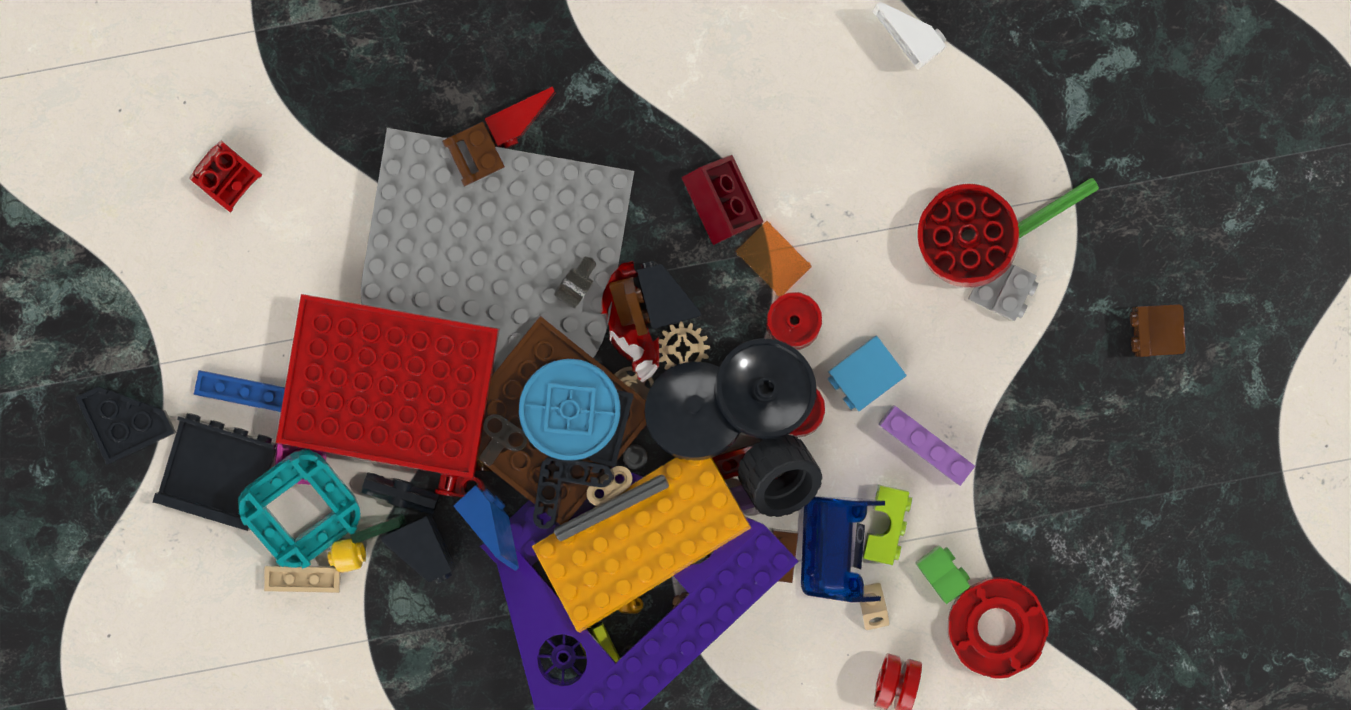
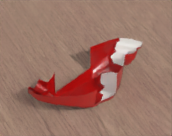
M631 261L621 264L611 275L603 292L601 314H606L608 317V310L612 302L608 322L610 342L620 355L632 362V371L637 373V378L641 382H644L659 367V337L652 341L648 328V334L638 336L635 324L621 325L609 286L612 282L638 276L634 269V262Z

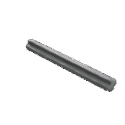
M661 474L556 527L554 532L557 539L563 541L668 488L667 478Z

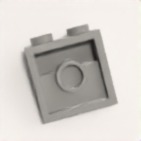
M1011 264L1009 269L995 281L983 286L974 287L968 299L1005 318L1015 321L1017 317H1023L1028 306L1024 302L1028 295L1033 296L1039 283L1035 281L1036 275Z

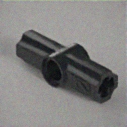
M367 472L361 492L387 500V503L401 508L410 507L432 515L439 498V494L416 487L411 482L397 478L390 479Z

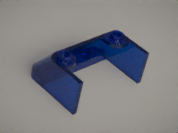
M815 496L810 503L804 506L801 589L804 594L851 603L881 601V596L863 594L864 582L861 575L851 572L853 523L864 521L867 515V506H885V501L865 498Z

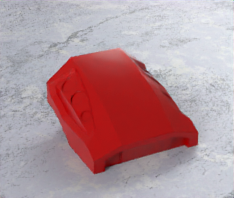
M221 140L199 162L189 179L231 213L239 199L258 178L260 179L262 173Z

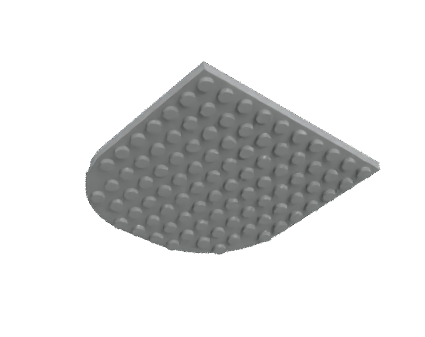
M387 128L362 275L361 304L500 329L492 375L540 316L591 357H594L602 344L609 322L612 302L607 317L606 314H601V300L611 275L618 268L634 171L495 147L505 168L464 187L461 181L463 178L448 147L445 148L442 141L447 138ZM458 142V147L471 173L478 172L465 142Z

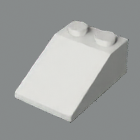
M882 2L876 4L873 9V13L917 70L936 57L946 47L944 43L946 38L939 29L934 30L932 26Z

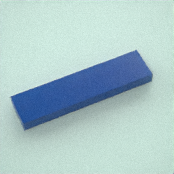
M198 370L194 395L281 412L285 387Z

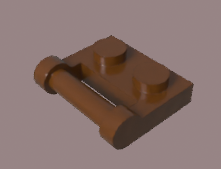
M483 122L442 141L444 147H448L463 178L461 181L464 187L505 168ZM464 140L478 169V172L474 174L471 173L457 143Z

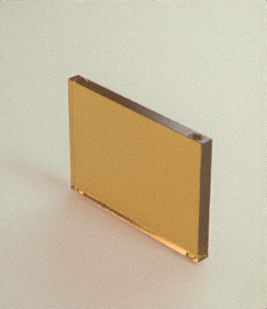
M768 221L735 251L776 292L777 296L784 295L812 267L811 263L807 262Z

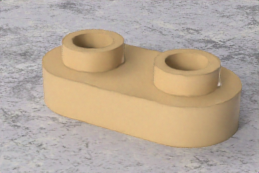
M623 466L612 468L614 480L611 485L600 488L588 487L587 498L589 502L599 506L620 495L632 483L631 472ZM604 474L601 476L600 483L608 479V475ZM618 474L623 475L625 479L621 484L615 482V476ZM597 489L604 491L603 498L598 499L595 497L594 493Z

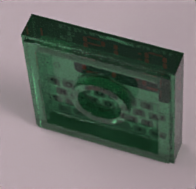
M403 514L357 530L350 536L352 542L356 544L399 528L406 521Z

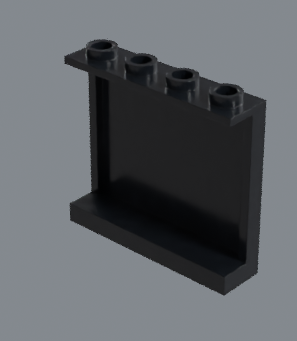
M186 413V416H178L177 420L180 421L159 492L155 493L153 503L250 531L251 529L241 521L238 498L249 484L271 469L276 452V443H272L273 438L258 434L257 438L249 436L248 430L234 427V430L224 428V423L210 420V423L200 421L201 416L192 413Z

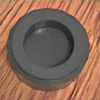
M638 444L628 446L623 453V461L631 469L643 467L648 459L645 448Z

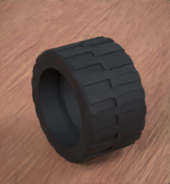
M789 434L774 439H763L756 443L741 459L737 472L738 479L756 510L762 515L765 514L769 517H782L802 509L816 496L823 479L820 467L804 442L798 439L797 436Z

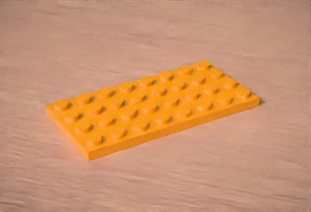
M676 457L632 484L621 494L661 474L667 478L668 488L563 541L558 540L554 532L532 546L577 632L584 631L751 528L712 458L692 461Z

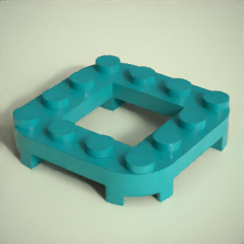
M306 448L296 451L249 484L238 498L241 521L251 529L281 567H302L304 569L310 566V561L330 547L335 541H338L347 533L352 535L358 528L357 525L361 515L359 503L355 495L321 455ZM304 478L305 481L308 480L333 511L294 539L266 505Z

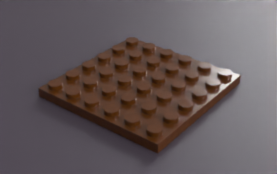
M542 316L537 319L491 376L477 459L534 504L541 465L550 456L538 450L525 435L519 417V402L527 381L541 367L561 359L586 361L601 369L610 378L617 390L634 394L618 459L646 425V400ZM589 457L579 459L580 461L592 462ZM556 461L547 466V469L551 470V478L545 477V482L553 481L558 483V479H553L554 472L559 471V466L555 464ZM581 465L573 466L571 470L572 476L575 479H581L584 476V468ZM589 466L590 475L587 481L591 482L590 477L600 478L605 474V470L602 469L600 473L591 472L593 467ZM570 482L563 483L557 523L562 525L571 519L587 499V489L589 486ZM548 485L544 488L543 495L546 499L552 500L556 495V490L553 486ZM541 502V507L546 506L545 513L547 514L548 507L554 508V503L545 504Z

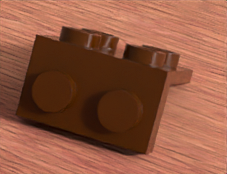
M1182 305L1133 307V312L1130 313L1131 327H1134V337H1132L1131 345L1132 351L1135 352V357L1183 354L1186 351L1184 309Z

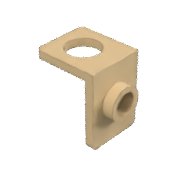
M876 583L858 587L857 594L865 630L889 626L888 611L881 584ZM875 617L883 618L879 622H870V620Z

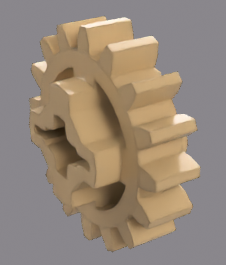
M680 322L677 329L670 325V333L662 331L665 339H659V343L662 344V348H659V353L663 354L659 362H667L664 369L667 370L677 365L669 359L667 354H674L678 357L680 364L688 362V358L695 352L700 353L694 362H701L702 358H709L704 353V350L710 349V346L703 343L708 337L699 336L701 328L694 331L692 330V323L688 325V328H684L683 322ZM686 332L695 336L699 343L692 344L687 340ZM678 333V340L675 344L666 346L668 340ZM681 337L684 338L685 345L690 346V351L686 352L685 361H683L681 353L676 352V347L680 346Z

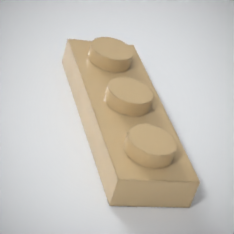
M266 565L264 591L339 593L341 573L335 567L308 566L302 569V567L291 568Z

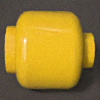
M355 538L335 541L332 544L331 551L327 554L330 566H334L340 573L358 570L362 567L363 562L366 561L364 544L358 542Z

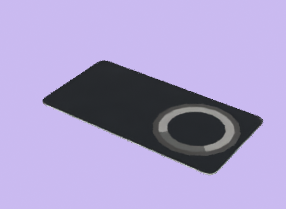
M857 523L853 562V567L857 569H862L865 525Z

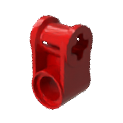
M440 473L438 489H435V493L452 497H464L468 493L466 490L468 482L475 481L483 491L485 486L483 481L477 477L471 479Z

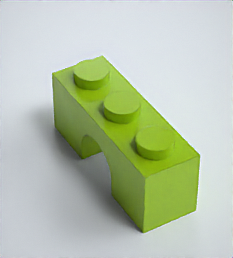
M878 484L873 509L886 513L889 517L890 525L882 534L867 533L863 559L893 565L894 560H899L901 546L898 545L900 536H904L907 522L903 521L905 511L909 512L912 504V497H909L908 491Z

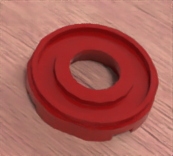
M1000 577L982 580L961 593L955 599L947 621L948 638L959 660L971 671L995 679L1009 678L1031 667L1042 654L1049 630L1047 616L1037 596L1021 583ZM1000 608L1009 612L1013 617L1015 623L1014 634L1005 644L990 645L980 637L978 622L986 611Z

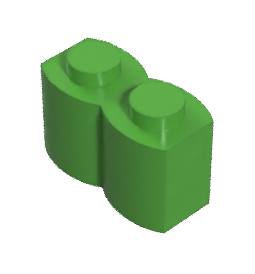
M938 545L916 561L915 564L943 602L948 604L971 587L967 582L970 577L962 567L957 569L952 561L956 558L948 547L943 549Z

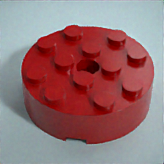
M960 184L949 187L935 196L920 217L918 224L920 251L929 269L937 277L949 284L966 288L989 284L1002 276L1016 257L1019 247V227L1016 215L1007 200L988 187L978 184ZM965 230H973L976 233L974 239L970 241L964 240L961 235Z

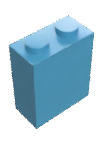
M874 336L830 369L828 373L831 376L827 379L835 390L840 388L846 395L842 399L850 410L855 408L859 412L907 375L878 336Z

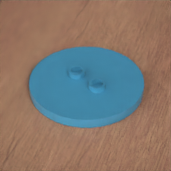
M561 359L541 367L527 381L520 397L519 417L525 435L538 450L560 460H579L597 453L611 440L620 419V400L613 382L601 369L586 361Z

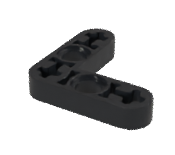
M546 458L542 462L533 514L535 525L541 529H548L556 524L564 482L599 488L607 487L614 480L613 469L604 464L580 460ZM553 461H556V466H559V471H555L553 479H558V483L553 481L545 482V477L551 478V470L547 469V466L552 464ZM581 465L584 468V476L581 479H575L572 476L571 470L573 466ZM589 466L593 467L591 472L600 473L604 469L605 474L609 478L600 483V478L590 477L591 482H588L587 479L590 475ZM548 485L553 486L556 490V495L552 500L546 499L543 495V490ZM541 502L545 504L554 503V508L548 507L547 514L551 516V521H547L546 525L543 524V519L539 517L540 514L545 513L546 506L541 507Z

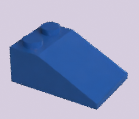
M475 485L454 507L494 556L516 571L519 565L509 516L503 510L505 504L488 489L483 491Z

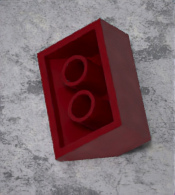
M733 155L702 166L682 177L713 245L764 222Z

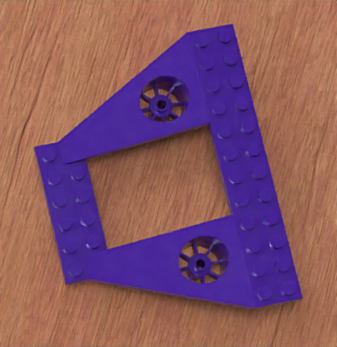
M631 472V485L642 479L643 476ZM618 474L615 476L616 483L621 484L624 482L623 475ZM597 489L594 493L595 497L598 499L603 498L604 491ZM587 498L570 520L593 509L595 505L591 504ZM530 500L509 519L519 565L516 571L498 560L484 543L480 546L497 564L535 710H641L799 562L763 523L746 517L751 526L749 530L674 575L689 594L615 662L587 629L580 633L577 632L558 595L532 566L539 560L532 546L553 534L554 529L560 526L559 523L556 522L553 527L548 529L538 528L533 521L535 504ZM546 513L540 514L539 517L543 519V524L546 525L547 521H551V517ZM563 634V644L556 646L550 639L554 635ZM566 635L572 636L578 641L573 646L566 644ZM545 641L554 648L552 654H540L541 646ZM581 643L586 651V655H576L574 648ZM560 653H566L568 660L565 658L561 660L559 658ZM540 657L551 658L553 665L545 670L541 664ZM576 659H587V665L582 672L574 665ZM555 666L562 669V679L553 677L549 672ZM570 667L578 674L574 678L565 679V669Z

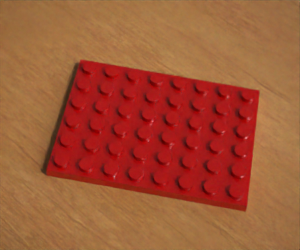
M301 294L276 443L473 479L500 329Z

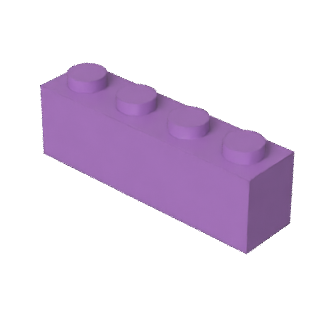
M895 405L890 408L878 424L959 486L962 485L975 467L974 464Z

